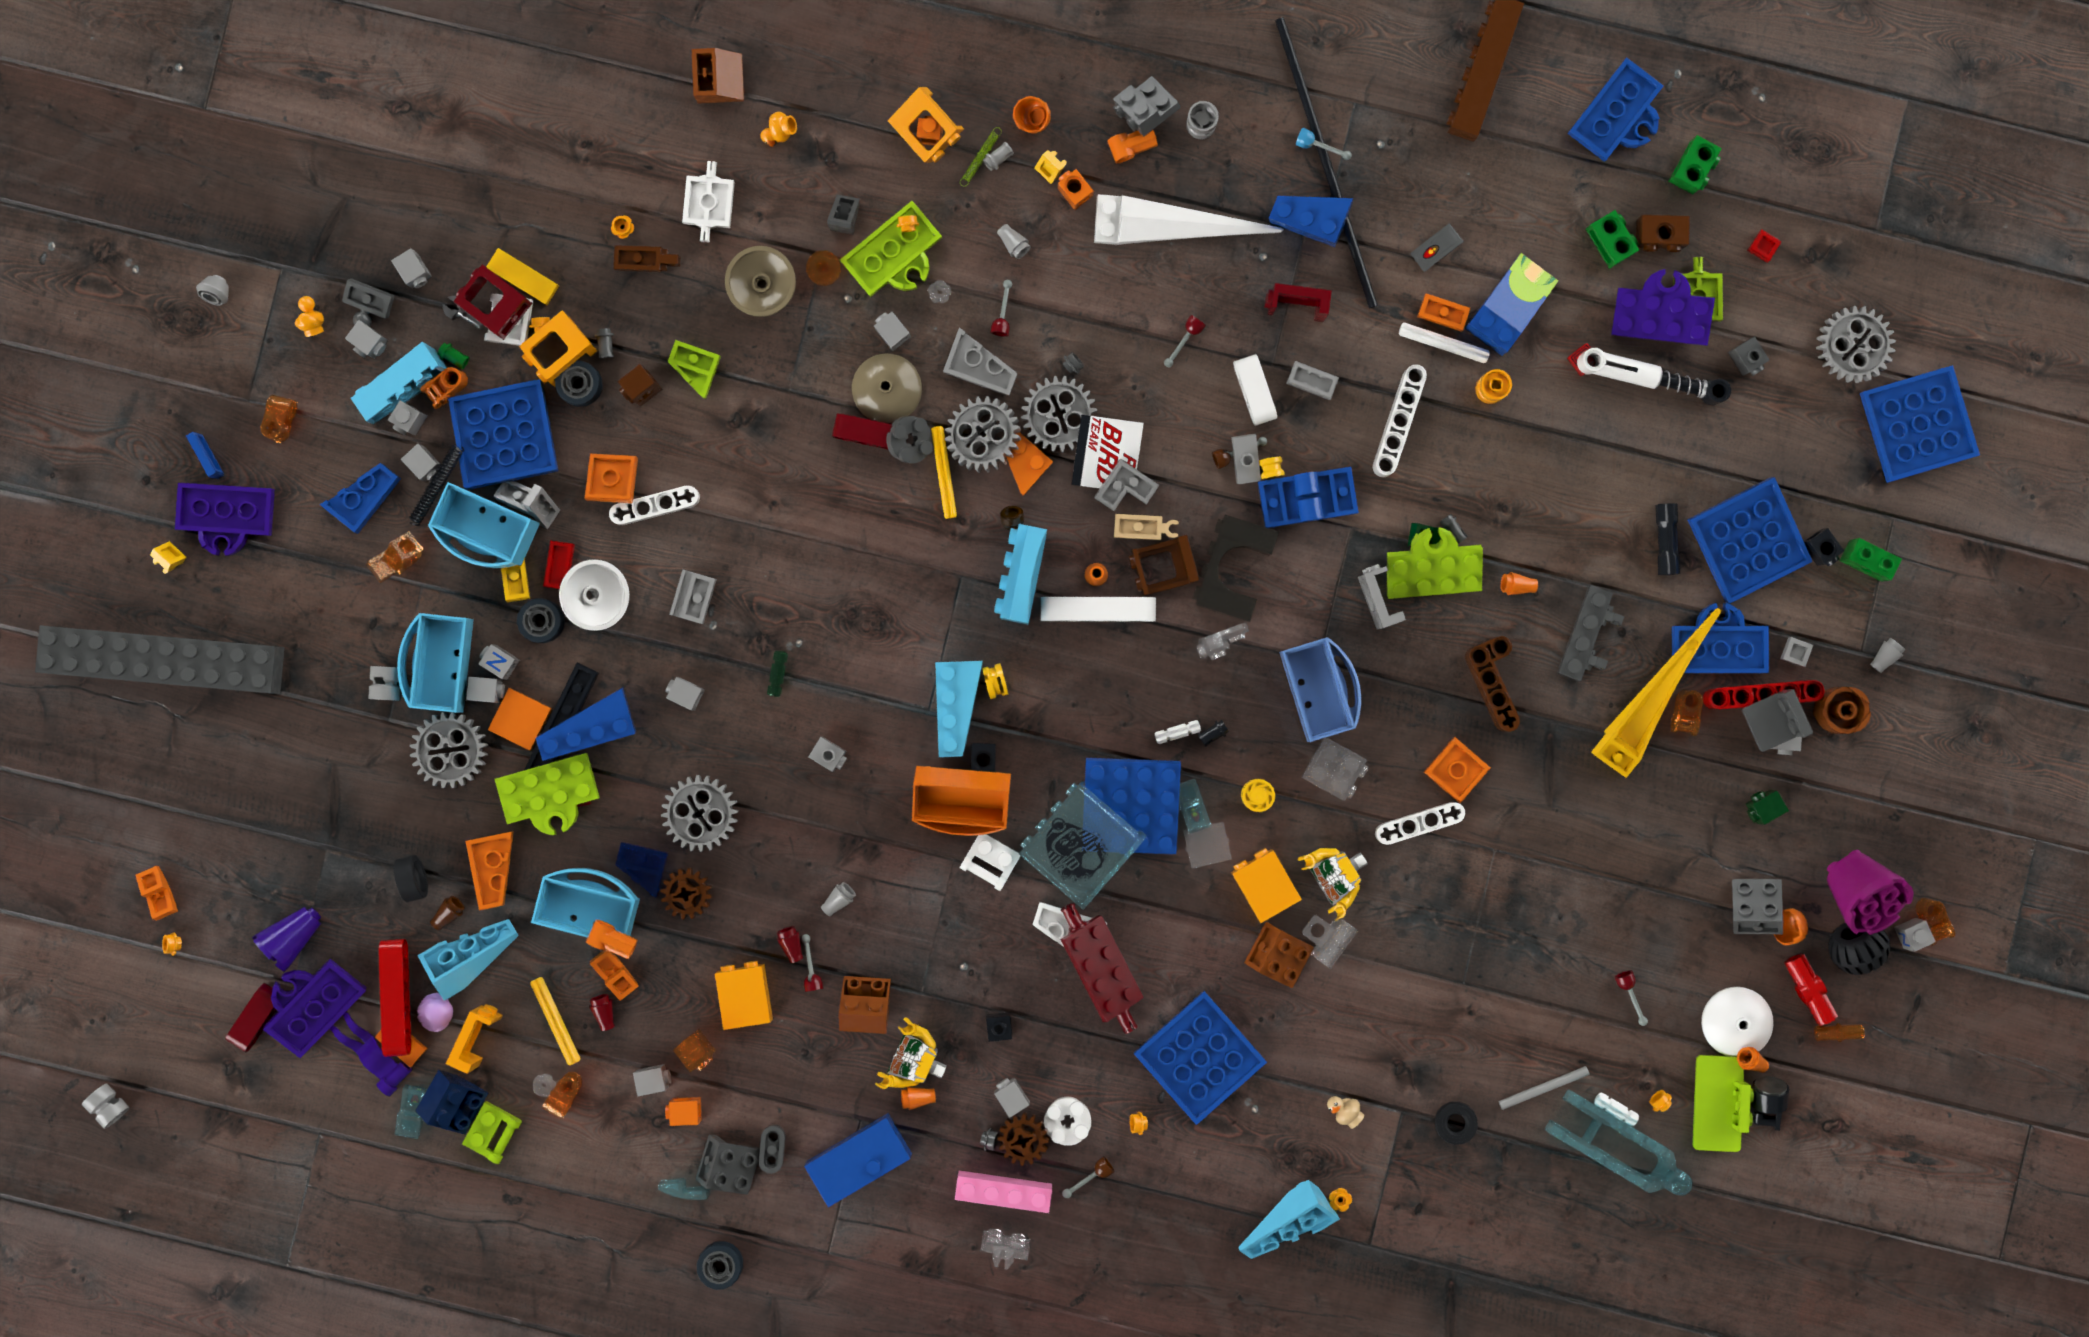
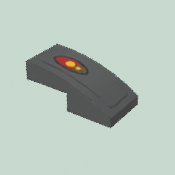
M1449 223L1410 254L1421 269L1426 272L1464 241Z

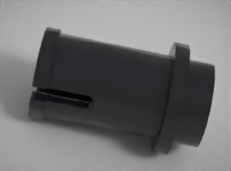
M1216 720V724L1198 734L1205 747L1222 736L1226 737V733L1229 730L1222 720L1219 722Z

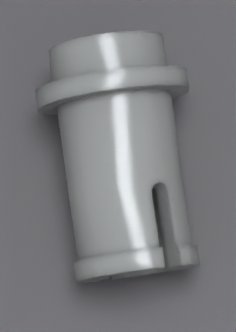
M1004 142L991 154L987 153L983 161L989 170H998L999 165L1014 155V152Z

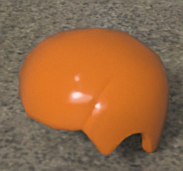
M1027 96L1020 99L1014 106L1013 119L1016 126L1023 131L1036 134L1045 130L1050 123L1051 111L1047 103L1040 98Z
M1794 908L1784 909L1783 934H1774V936L1782 945L1797 944L1803 941L1808 934L1807 919L1801 911Z

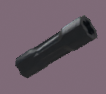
M1678 504L1655 505L1659 547L1658 575L1680 574L1677 538Z

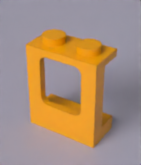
M919 87L890 117L888 122L925 163L933 161L936 163L945 155L944 150L949 145H954L961 138L959 134L964 128L955 125L931 98L933 93L927 87ZM925 110L945 130L943 138L931 150H927L910 131V125Z
M563 310L519 346L524 352L522 358L530 367L534 365L538 369L536 375L544 384L549 382L554 387V379L581 356L587 353L591 357L597 352L592 343ZM556 332L568 346V351L545 369L532 353V349L551 333Z
M485 1004L469 1012L446 1061L447 1065L466 1074L480 1066L483 1057L472 1053L471 1049L483 1024L490 1026L501 1020L503 1015L497 1012V1008Z

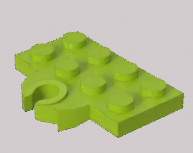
M911 201L841 258L840 262L870 298L888 283L895 289L902 291L917 289L916 284L909 281L907 275L910 271L916 270L920 273V278L925 283L930 271L929 260L925 252L940 241L942 236L916 204ZM917 216L919 226L915 227L916 231L902 232L901 227L898 228L896 226L899 224L898 217Z
M1440 527L1438 528V533L1441 540L1437 544L1429 543L1432 537L1430 528L1425 529L1419 534L1416 533L1411 542L1410 551L1387 553L1388 599L1482 591V546L1458 547V542L1452 532Z
M587 753L495 779L507 824L530 818L534 827L548 835H556V829L551 825V819L554 816L562 819L561 829L563 832H566L577 821L579 814L577 805L600 798Z

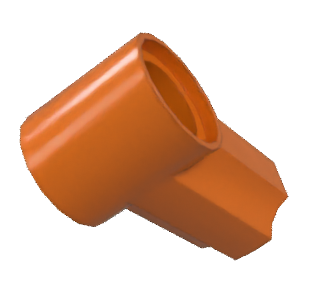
M1154 130L1145 136L1139 131H1135L1130 134L1121 133L1107 140L1115 163L1128 161L1135 154L1158 146Z
M598 919L595 920L586 940L587 944L597 949L611 951L626 959H630L638 942L637 939L615 930V927Z

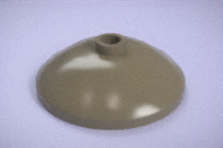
M753 246L744 249L732 259L726 270L725 288L729 299L735 307L750 316L767 317L780 312L788 305L795 292L796 276L790 261L781 252L771 247ZM766 281V287L759 288V282Z
M878 354L867 359L857 369L852 381V396L859 411L870 420L893 424L900 417L910 416L916 410L922 395V383L916 368L907 359L895 354ZM883 383H889L890 388L883 390L881 388Z

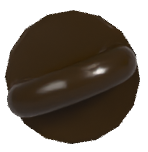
M1008 506L1001 510L1000 517L1004 529H1017L1019 524L1023 525L1024 514L1022 508Z

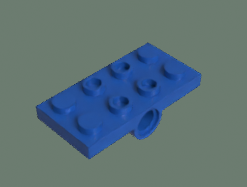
M1351 467L1321 472H1307L1290 477L1257 482L1265 529L1359 513Z

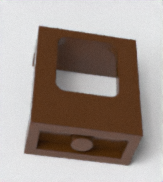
M1187 535L1147 547L1132 549V555L1128 556L1132 570H1137L1139 578L1135 579L1138 592H1143V596L1199 581ZM1166 551L1170 552L1176 577L1151 585L1146 584L1140 559Z

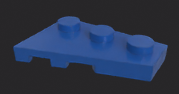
M379 463L359 477L351 486L343 488L337 492L335 497L329 501H324L320 505L354 533L359 534L401 478L384 464Z

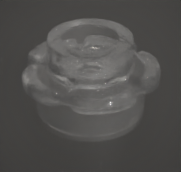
M942 280L931 284L928 288L931 301L934 303L947 302L951 294L950 286L946 285Z
M543 1074L542 1076L538 1075L533 1081V1091L535 1094L542 1097H548L552 1094V1091L556 1089V1082L552 1080L553 1077L551 1075Z

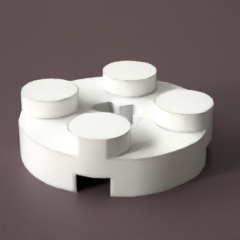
M1061 1097L1048 1107L1044 1116V1126L1048 1128L1047 1134L1055 1143L1074 1145L1087 1137L1091 1127V1115L1087 1106L1074 1097ZM1065 1115H1070V1118H1074L1075 1122L1071 1123V1127H1065V1124H1061Z

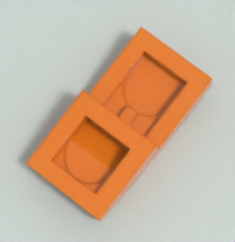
M154 866L136 874L141 896L147 899L153 920L157 921L178 912L171 889L159 866Z
M603 950L590 960V965L603 978L605 985L620 1001L639 987L636 980L613 952Z

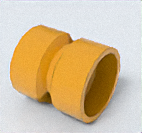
M1491 370L1477 381L1475 387L1476 395L1483 403L1495 404L1510 393L1512 380L1509 374L1503 370Z

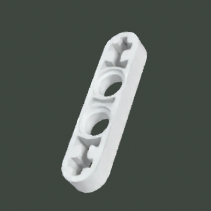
M682 486L633 499V503H617L610 508L609 517L611 521L618 525L646 520L694 507L699 503L700 494L692 486ZM688 490L690 493L695 494V497L691 498L692 502L680 500L679 503L681 505L677 506V499L674 493H678V497L685 496ZM664 496H669L672 499V506L668 509H663L660 506V500ZM641 502H647L650 506L649 512L645 515H640L637 511V507ZM629 505H632L635 518H632V514L624 515L622 521L620 518L615 517L619 508L622 511L631 510Z
M1456 802L1442 804L1382 823L1376 828L1375 837L1380 843L1385 845L1403 841L1461 822L1465 816V809ZM1452 806L1454 809H1459L1460 813L1456 814V819L1452 816L1444 817L1446 822L1443 823L1439 810L1442 809V813L1445 814L1451 811L1450 807ZM1429 813H1434L1438 821L1436 825L1430 827L1426 825L1425 817ZM1407 820H1412L1415 824V830L1407 834L1403 831V823ZM1398 823L1397 827L1401 837H1398V833L1390 834L1389 840L1380 836L1384 832L1383 828L1386 827L1387 830L1396 829L1394 824Z

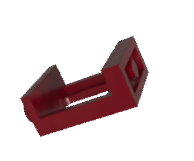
M482 264L480 268L473 271L471 279L466 286L458 290L453 302L504 340L533 303ZM489 281L503 292V297L489 314H484L470 302L485 283Z
M1275 283L1272 290L1269 289L1268 294H1266L1264 308H1268V315H1273L1277 308V302L1316 307L1314 321L1324 322L1329 314L1332 290Z

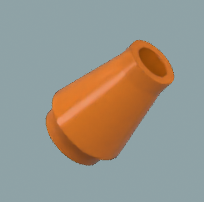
M1093 563L1085 570V579L1092 586H1101L1108 578L1107 569L1100 563ZM1094 570L1101 572L1099 578H1095L1092 575Z
M1513 572L1504 574L1501 579V591L1507 595L1536 593L1538 589L1537 579L1528 578Z
M1745 1047L1738 1052L1737 1061L1742 1069L1758 1071L1760 1073H1765L1769 1069V1062L1755 1048Z
M906 1087V1089L901 1090L902 1108L912 1110L930 1103H936L935 1089Z

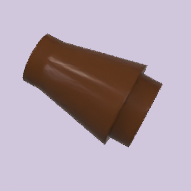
M454 896L445 898L435 916L430 920V924L440 931L463 914L464 904Z

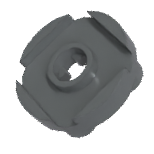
M903 416L893 422L891 425L893 427L890 433L887 434L886 441L888 450L894 458L899 459L903 463H918L933 451L932 432L923 418ZM909 433L914 438L912 445L910 443H906V439L909 438Z

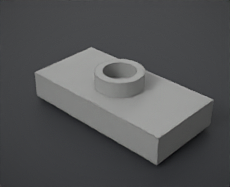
M1295 361L1286 384L1331 400L1339 377Z
M1256 434L1231 437L1236 483L1245 484L1261 481Z

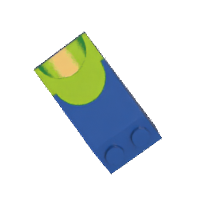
M1520 253L1466 325L1465 329L1499 355L1503 356L1523 332L1558 283V280Z

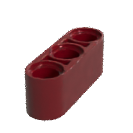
M837 413L832 437L888 450L886 438L893 426H891L892 424Z
M263 983L257 989L225 1038V1040L245 1053L252 1048L263 1032L264 1026L277 1011L271 1001L273 987L267 983Z

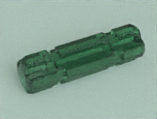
M774 652L773 660H775V663H772L769 678L771 685H768L767 695L780 697L782 688L780 684H783L786 669L784 662H787V652Z

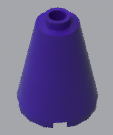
M303 907L252 936V939H254V943L264 955L274 962L277 961L275 965L285 972L321 925L319 922L321 916L314 908L311 907L308 910L306 907Z

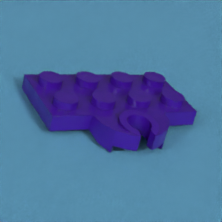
M1665 269L1653 273L1645 281L1642 290L1618 288L1611 335L1708 346L1715 298L1692 296L1690 284L1687 278L1680 272L1674 270L1675 284L1671 288H1666L1661 283L1662 277L1666 274Z
M178 483L175 530L198 531V540L202 548L218 556L220 554L218 542L225 538L228 542V546L224 551L225 556L234 555L244 547L248 535L272 536L275 489Z
M329 959L314 975L301 970L286 972L282 974L281 978L283 981L291 982L294 988L290 991H285L281 988L280 983L275 981L271 1001L273 1007L278 1012L264 1026L263 1030L297 1057L301 1058L361 997L367 987L332 959Z

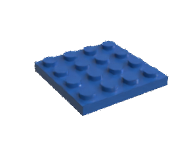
M1953 365L1860 393L1886 483L1980 455Z
M540 379L448 398L456 446L460 450H462L461 447L465 450L462 452L463 455H460L461 458H459L465 490L559 471L543 382Z
M1770 477L1687 519L1725 603L1730 604L1813 562L1775 477Z
M1086 758L1083 829L1092 834L1083 838V841L1090 837L1092 838L1083 843L1085 844L1097 836L1098 839L1095 843L1100 842V846L1102 843L1105 844L1104 852L1176 854L1181 761ZM1094 841L1086 847H1082V849L1084 848L1086 850L1088 847L1094 844ZM1094 846L1089 851H1093L1097 847Z
M1202 991L1133 1052L1196 1125L1267 1063L1205 991Z

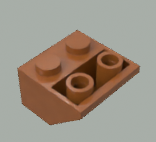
M718 48L691 49L693 96L697 103L743 102V55Z
M844 976L839 1008V1031L887 1034L891 979Z

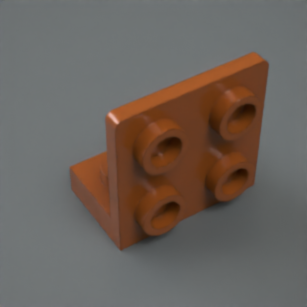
M1265 922L1244 963L1257 972L1293 988L1314 947Z

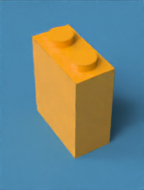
M1266 848L1255 853L1253 860L1249 862L1243 860L1234 865L1235 870L1231 872L1260 923L1302 900L1274 850L1270 849L1267 851Z
M758 961L744 963V967L735 968L734 964L721 966V971L715 973L723 1030L770 1023L773 1020L765 964L758 965Z

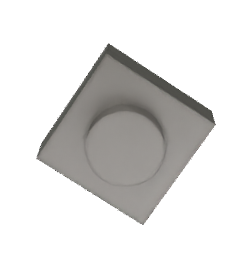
M1788 637L1780 659L1800 667H1806L1813 645L1793 637Z

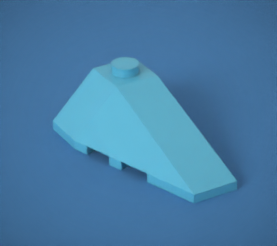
M507 919L483 927L479 933L470 936L467 933L460 935L459 940L450 943L446 940L439 942L417 956L432 984L445 1001L465 989L519 935L510 920Z
M1310 1180L1299 1183L1294 1189L1289 1191L1238 1248L1240 1252L1252 1259L1277 1249L1279 1243L1292 1240V1242L1300 1240L1298 1235L1308 1231H1312L1313 1234L1320 1232L1340 1218L1336 1211L1332 1209L1320 1188Z

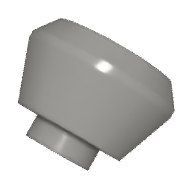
M219 275L207 276L196 286L199 297L213 305L227 303L229 286L223 277Z

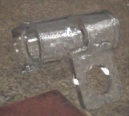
M1317 915L1310 919L1302 931L1304 936L1317 944L1311 955L1330 969L1358 932L1356 928L1342 918L1337 921L1334 919L1330 925ZM1314 924L1323 925L1324 934L1322 936L1314 937L1311 934V927Z

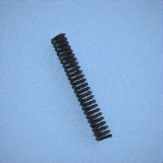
M451 445L447 452L448 454L445 455L446 458H443V464H440L441 467H438L439 470H436L437 473H434L435 476H432L433 479H431L425 492H423L424 495H421L422 498L418 501L419 504H416L417 507H414L415 510H412L413 513L409 516L411 521L418 524L409 522V524L420 526L433 501L439 495L438 492L441 491L440 489L446 483L455 464L461 458L460 455H463L462 452L465 451L463 447L460 450L458 447Z

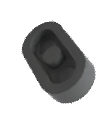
M779 1125L767 1126L761 1135L759 1165L764 1172L769 1174L779 1171L784 1162L786 1134ZM770 1133H776L778 1135V1139L772 1140L770 1138ZM768 1157H775L776 1163H769Z

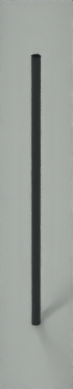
M1284 17L1278 18L1275 22L1310 129L1315 136V140L1325 144ZM1316 146L1332 197L1343 198L1328 151ZM1348 215L1343 230L1368 307L1371 309L1377 307L1378 304Z

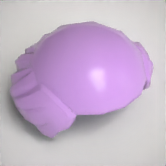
M439 993L427 995L418 1006V1021L429 1031H442L449 1025L453 1017L452 1005L448 999L444 1001Z

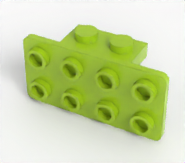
M1698 1055L1696 1057L1692 1143L1693 1148L1696 1150L1739 1152L1741 1149L1742 1133H1749V1126H1752L1753 1123L1750 1102H1753L1754 1092L1751 1085L1744 1082V1069L1739 1066L1737 1057Z

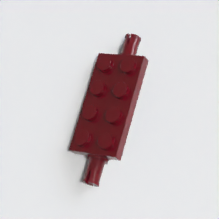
M1074 903L1061 908V912L1070 928L1068 929V935L1060 940L1103 1022H1108L1117 1017L1124 1034L1132 1032L1138 1026L1129 1012V1008L1144 997L1102 915H1097L1093 919L1085 921L1081 919Z

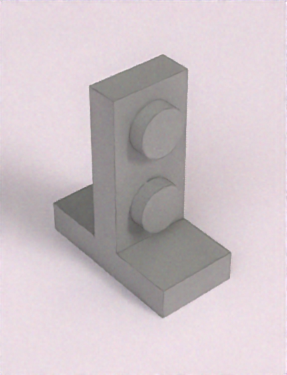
M516 481L504 482L493 495L497 501L532 516L540 523V526L546 529L550 527L560 512V509L546 491L536 484L531 489Z

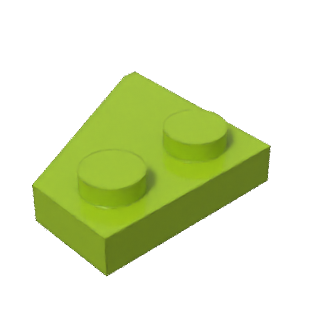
M675 340L668 363L702 398L706 399L721 356Z

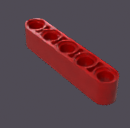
M1817 680L1708 689L1704 692L1702 700L1709 709L1741 708L1760 701L1759 693L1762 689L1767 691V697L1788 687L1789 689H1794L1800 703L1820 700L1824 696L1825 689L1823 684ZM1809 685H1812L1814 688V694L1811 697L1806 692ZM1739 690L1744 695L1741 703L1736 700V693ZM1716 692L1721 698L1717 705L1712 701V696Z
M406 939L383 940L379 943L382 1053L384 1057L410 1055L412 1042L408 943Z

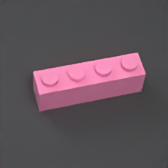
M959 1171L955 1200L1049 1213L1052 1184Z

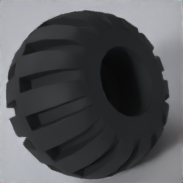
M1843 923L1830 935L1828 950L1831 960L1839 969L1852 975L1871 973L1870 971L1879 969L1888 959L1890 942L1884 930L1871 935L1867 932L1855 934L1846 923Z

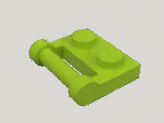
M486 1101L481 1107L462 1145L483 1155L489 1161L500 1164L503 1159L502 1154L515 1129L520 1127L522 1120ZM504 1121L507 1123V1126L495 1149L492 1150L488 1147L500 1124Z

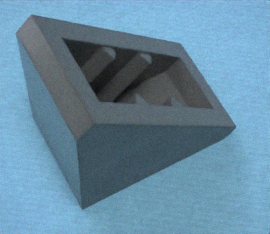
M836 195L827 220L830 231L854 234L860 203L859 198Z

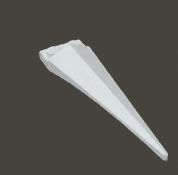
M1098 194L1094 243L1120 245L1200 237L1281 233L1284 229L1123 195Z

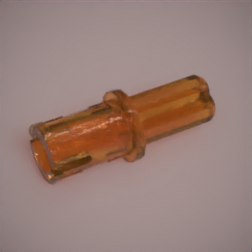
M1837 1023L1836 1026H1815L1814 1035L1817 1036L1815 1037L1816 1041L1837 1040L1842 1042V1040L1863 1039L1865 1037V1029L1862 1025H1841Z

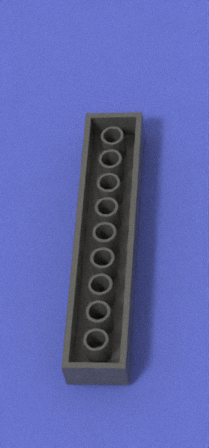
M40 625L35 673L280 694L285 647Z

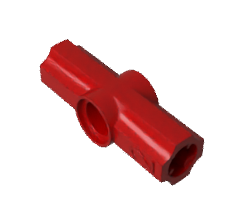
M1800 953L1788 958L1784 964L1796 984L1795 990L1802 1002L1807 1004L1816 1023L1822 1026L1833 1022L1838 1015L1826 995L1828 992L1821 978L1815 975L1805 954Z

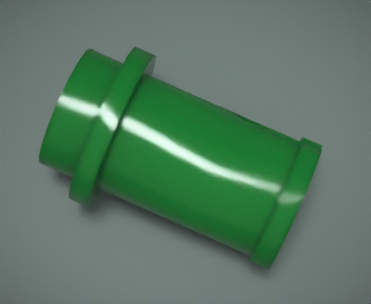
M443 343L437 353L441 360L446 359L461 370L466 367L470 360L469 356L453 348L451 343Z

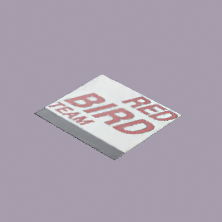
M1081 415L1071 485L1101 488L1119 459H1122L1137 470L1144 423Z

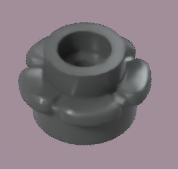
M1073 352L1068 356L1064 355V367L1071 374L1074 372L1080 373V370L1084 367L1081 360Z
M989 1128L987 1132L984 1131L981 1136L980 1144L984 1146V1151H988V1149L995 1151L998 1145L997 1138L999 1132L993 1131L992 1128Z

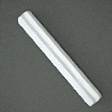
M1403 323L1399 330L1400 336L1481 363H1486L1490 355L1489 350L1407 323Z

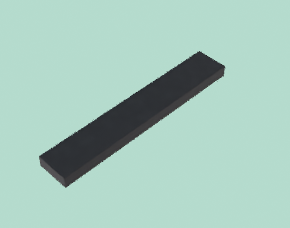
M579 662L576 663L542 733L582 710L599 672ZM536 745L524 770L556 762L558 757L542 761L538 745Z

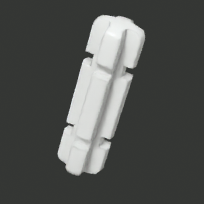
M1195 720L1188 722L1187 725L1184 723L1167 728V731L1155 732V738L1158 744H1162L1169 739L1172 741L1189 736L1190 733H1199L1201 727L1199 722Z
M1598 1093L1594 1100L1596 1106L1602 1109L1606 1108L1605 1111L1620 1120L1624 1119L1625 1123L1630 1126H1635L1639 1120V1115L1636 1112L1628 1111L1626 1106L1612 1098L1608 1099L1609 1096L1604 1093Z

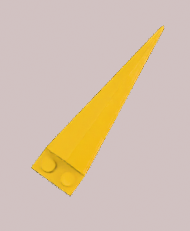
M1716 608L1606 728L1604 731L1606 734L1591 751L1592 754L1625 778L1641 761L1657 723L1677 684L1720 615L1721 610L1719 608Z

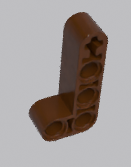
M1498 636L1469 648L1465 654V659L1496 728L1500 731L1511 732L1518 728L1520 719L1495 665V661L1510 654L1512 643L1507 637ZM1498 640L1504 644V651L1501 654L1497 653L1494 649V644ZM1476 650L1481 651L1483 654V659L1480 663H1476L1473 660V653ZM1486 671L1490 672L1493 677L1489 685L1485 684L1482 679ZM1495 693H1499L1502 696V703L1499 706L1494 705L1492 702V697ZM1507 707V710H1504L1503 713H1497V710H1503ZM1505 717L1511 718V721L1508 722L1509 726L1502 723Z

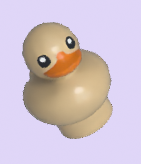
M1333 1096L1327 1102L1328 1109L1331 1113H1336V1120L1341 1125H1348L1353 1129L1364 1118V1114L1360 1111V1103L1356 1099H1341Z

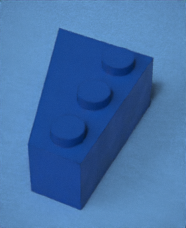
M1277 196L1269 216V222L1329 246L1336 247L1352 207L1353 198Z

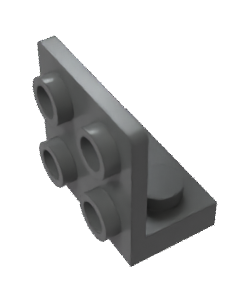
M1794 689L1782 690L1742 708L1744 717L1761 752L1795 737H1806L1813 734Z
M1733 879V933L1783 934L1781 879Z
M709 1134L695 1180L706 1189L747 1195L759 1160L760 1149L726 1143L719 1136Z

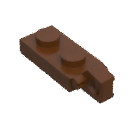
M615 245L614 270L662 272L667 271L668 266L680 267L681 257L677 254H668V249H663L662 247Z

